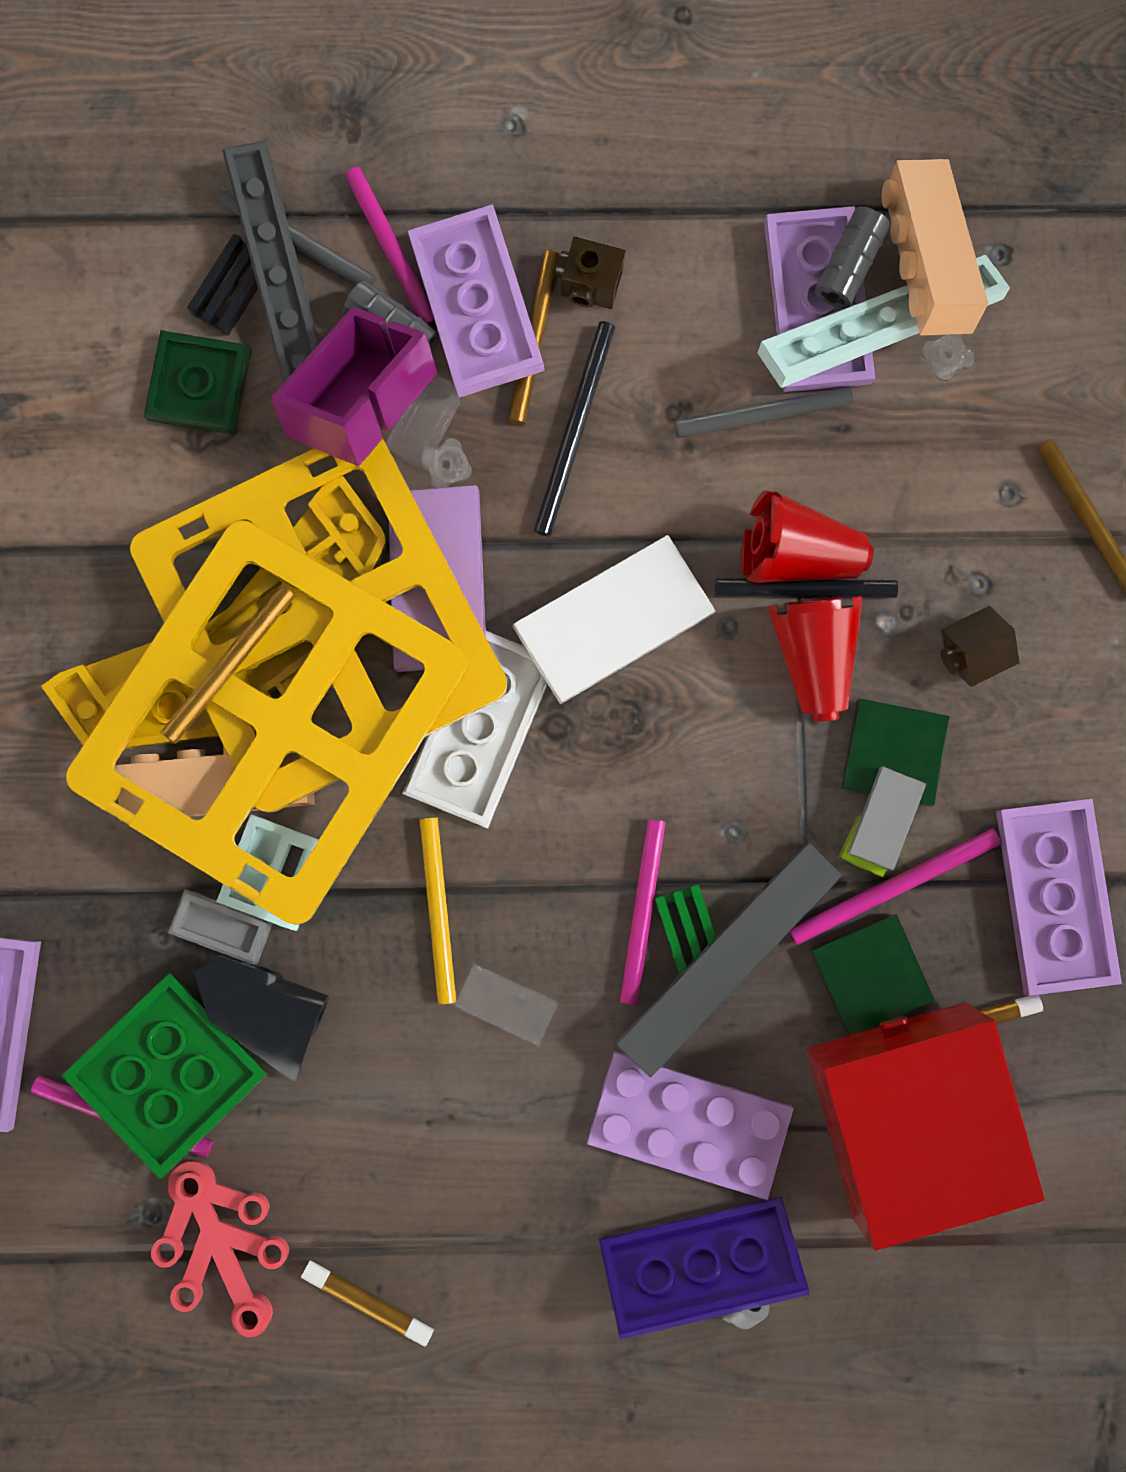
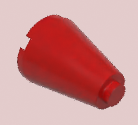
M764 490L755 500L749 515L757 516L753 530L745 529L741 546V570L743 575L749 576L746 580L764 583L855 579L871 566L874 549L869 544L866 534L778 492Z
M852 596L853 605L842 606V597L790 602V605H787V612L781 613L779 611V604L768 606L769 616L801 712L803 714H811L813 722L840 719L839 711L848 709L862 612V596Z

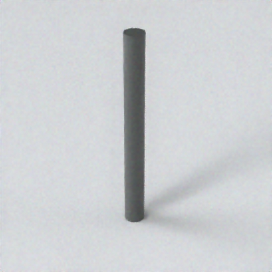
M225 186L222 187L216 196V202L239 215L233 191ZM288 224L294 249L355 285L363 280L373 285L375 275Z
M844 387L674 421L677 438H684L853 404V394L850 387Z

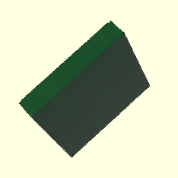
M160 330L144 417L147 421L235 435L251 348L248 344Z
M858 699L841 789L870 794L879 768L886 767L926 783L919 804L930 807L934 806L950 716Z
M897 914L887 916L810 949L847 1036L866 1031L879 1025L881 1022L894 1019L935 1001Z

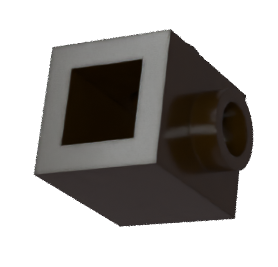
M573 236L569 252L561 251L556 267L555 278L561 279V296L568 297L570 302L581 307H592L594 304L612 309L624 269L626 250Z
M991 606L941 629L945 648L940 652L942 661L952 675L958 673L970 687L1020 663L1015 629Z

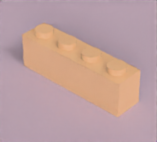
M949 159L897 160L890 179L886 180L883 184L881 198L884 208H888L891 219V240L894 244H897L900 255V276L903 280H906L910 294L908 302L910 315L916 318L920 336L973 334L989 303Z
M223 747V755L206 756L204 749L177 751V759L160 761L159 754H140L131 756V764L116 765V770L119 774L189 817L206 815L235 770L225 747ZM289 753L278 768H282L302 758V756L297 753ZM124 788L118 796L119 805L135 815L144 803V800ZM314 793L284 808L315 805ZM253 806L251 811H258L259 809Z

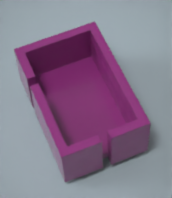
M352 307L270 399L287 438L359 467L382 440L383 437L380 429L389 431L438 373L425 332L394 321L387 326L385 318Z

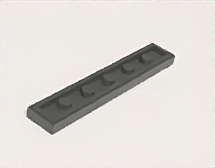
M266 140L224 148L222 152L279 371L284 383L318 346L319 341Z
M811 843L804 844L625 1031L615 1044L651 1078L842 875Z

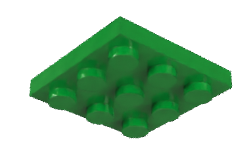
M169 973L61 1076L159 1179H162L269 1073L237 1040L208 1019L205 1007L173 974Z

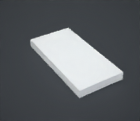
M667 535L513 624V629L559 704H562L712 616L716 611Z
M486 631V639L507 679L505 694L498 701L426 736L402 794L488 829L543 697L547 682L523 645Z

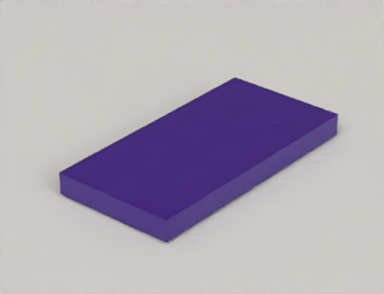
M782 1196L599 1239L620 1340L809 1295V1287Z

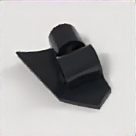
M219 956L194 971L208 1019L292 1081L298 1079L310 1039L320 1025L329 996L282 979V974L269 968L247 962L240 963L224 956Z

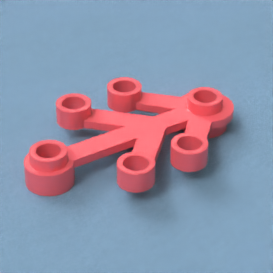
M186 1161L176 1167L169 1177L168 1192L175 1205L164 1235L152 1246L151 1258L157 1266L163 1268L174 1265L181 1258L184 1250L181 1239L193 1213L201 1231L183 1280L171 1292L170 1299L173 1307L178 1311L188 1312L197 1306L203 1296L201 1285L213 1257L235 1306L231 1314V1322L234 1329L245 1337L258 1336L270 1323L273 1308L267 1297L251 1292L232 1248L257 1256L260 1264L267 1269H276L285 1262L289 1255L288 1243L282 1237L271 1236L268 1238L219 1220L213 1204L236 1210L240 1219L245 1224L256 1225L267 1216L270 1208L269 1201L261 1193L247 1194L217 1183L213 1170L201 1161ZM186 1178H193L197 1181L199 1189L196 1194H190L185 1190L184 1181ZM247 1202H258L262 1208L261 1215L251 1216L246 1210ZM168 1243L173 1246L175 1251L173 1258H165L161 1254V1244ZM269 1245L278 1246L281 1250V1258L278 1260L268 1258L266 1247ZM186 1287L193 1291V1302H185L181 1299L179 1294L181 1288ZM248 1310L253 1311L257 1315L258 1323L255 1325L246 1324L243 1321L242 1313Z

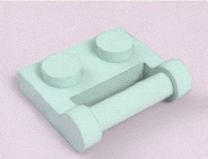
M251 814L238 847L280 873L291 845L304 849L294 873L295 876L319 839ZM247 864L239 879L261 892L269 877ZM223 884L216 902L297 931L299 925L288 924Z

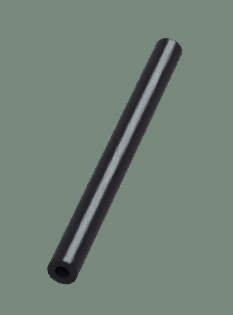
M600 321L596 329L534 528V532L542 536L551 537L616 328L609 322Z

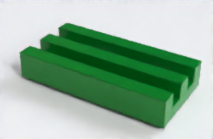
M699 884L654 898L679 975L687 966L667 904L672 902L676 904L693 960L701 953V949L684 898L692 897L707 946L716 937Z

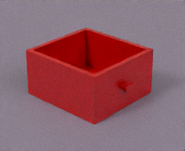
M963 1002L908 1019L906 1016L881 1022L879 1024L880 1027L805 1048L852 1219L875 1251L1045 1201L999 1032L993 1018Z

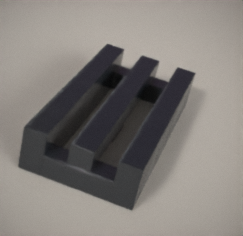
M235 234L232 235L187 306L191 315L228 336L258 290L252 269L221 319L216 317L228 297L234 292L239 284L238 281L251 262L247 244L242 241L241 237ZM240 253H242V254L240 255V257L238 258L237 262L235 263V265L233 266V268L231 269L230 273H229L228 276L226 277L225 281L223 282V284H222L221 287L219 288L218 292H217L216 295L214 296L213 300L211 301V303L209 304V306L207 307V309L204 310V309L206 308L207 304L209 303V301L211 300L212 296L214 295V293H215L216 290L218 289L219 285L221 284V282H222L223 279L225 278L226 274H227L228 271L230 270L231 266L233 265V263H234L235 260L237 259L238 255H239Z

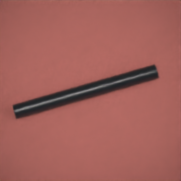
M716 578L715 596L842 598L862 596V598H897L898 595L897 580L833 579L764 583L751 582L741 578Z

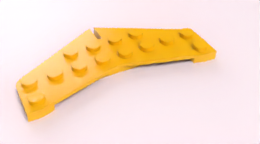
M343 476L326 483L308 503L309 509L293 528L308 557L351 581L379 566L387 548L386 536L380 525ZM260 568L229 608L206 624L205 629L211 642L215 645H220L239 636L280 585L283 586L281 580ZM290 603V604L288 605V607L283 611L282 614H284V613H286L287 611H289V609L291 608V603ZM309 642L301 643L238 674L236 677L270 698L275 699L271 693L278 689L281 695L284 694L314 646ZM151 643L88 666L82 664L60 672L41 686L82 745L85 744ZM179 681L169 682L124 750L173 744L160 732L194 690ZM206 708L177 743L220 738Z

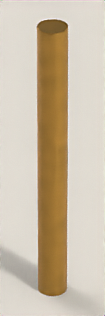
M553 250L543 251L529 317L539 351H541L556 279V267L560 256L558 252ZM536 374L516 380L508 416L509 423L518 426L525 425Z
M1054 440L1046 441L1036 448L1126 594V557Z
M282 585L278 587L161 730L160 733L174 744L179 741L295 598L293 593Z

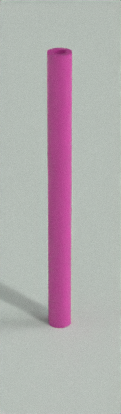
M992 828L795 925L789 931V934L794 944L799 945L1000 846L1001 839Z

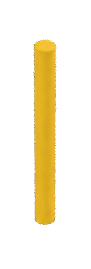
M438 818L420 819L438 1004L455 1003L456 992Z

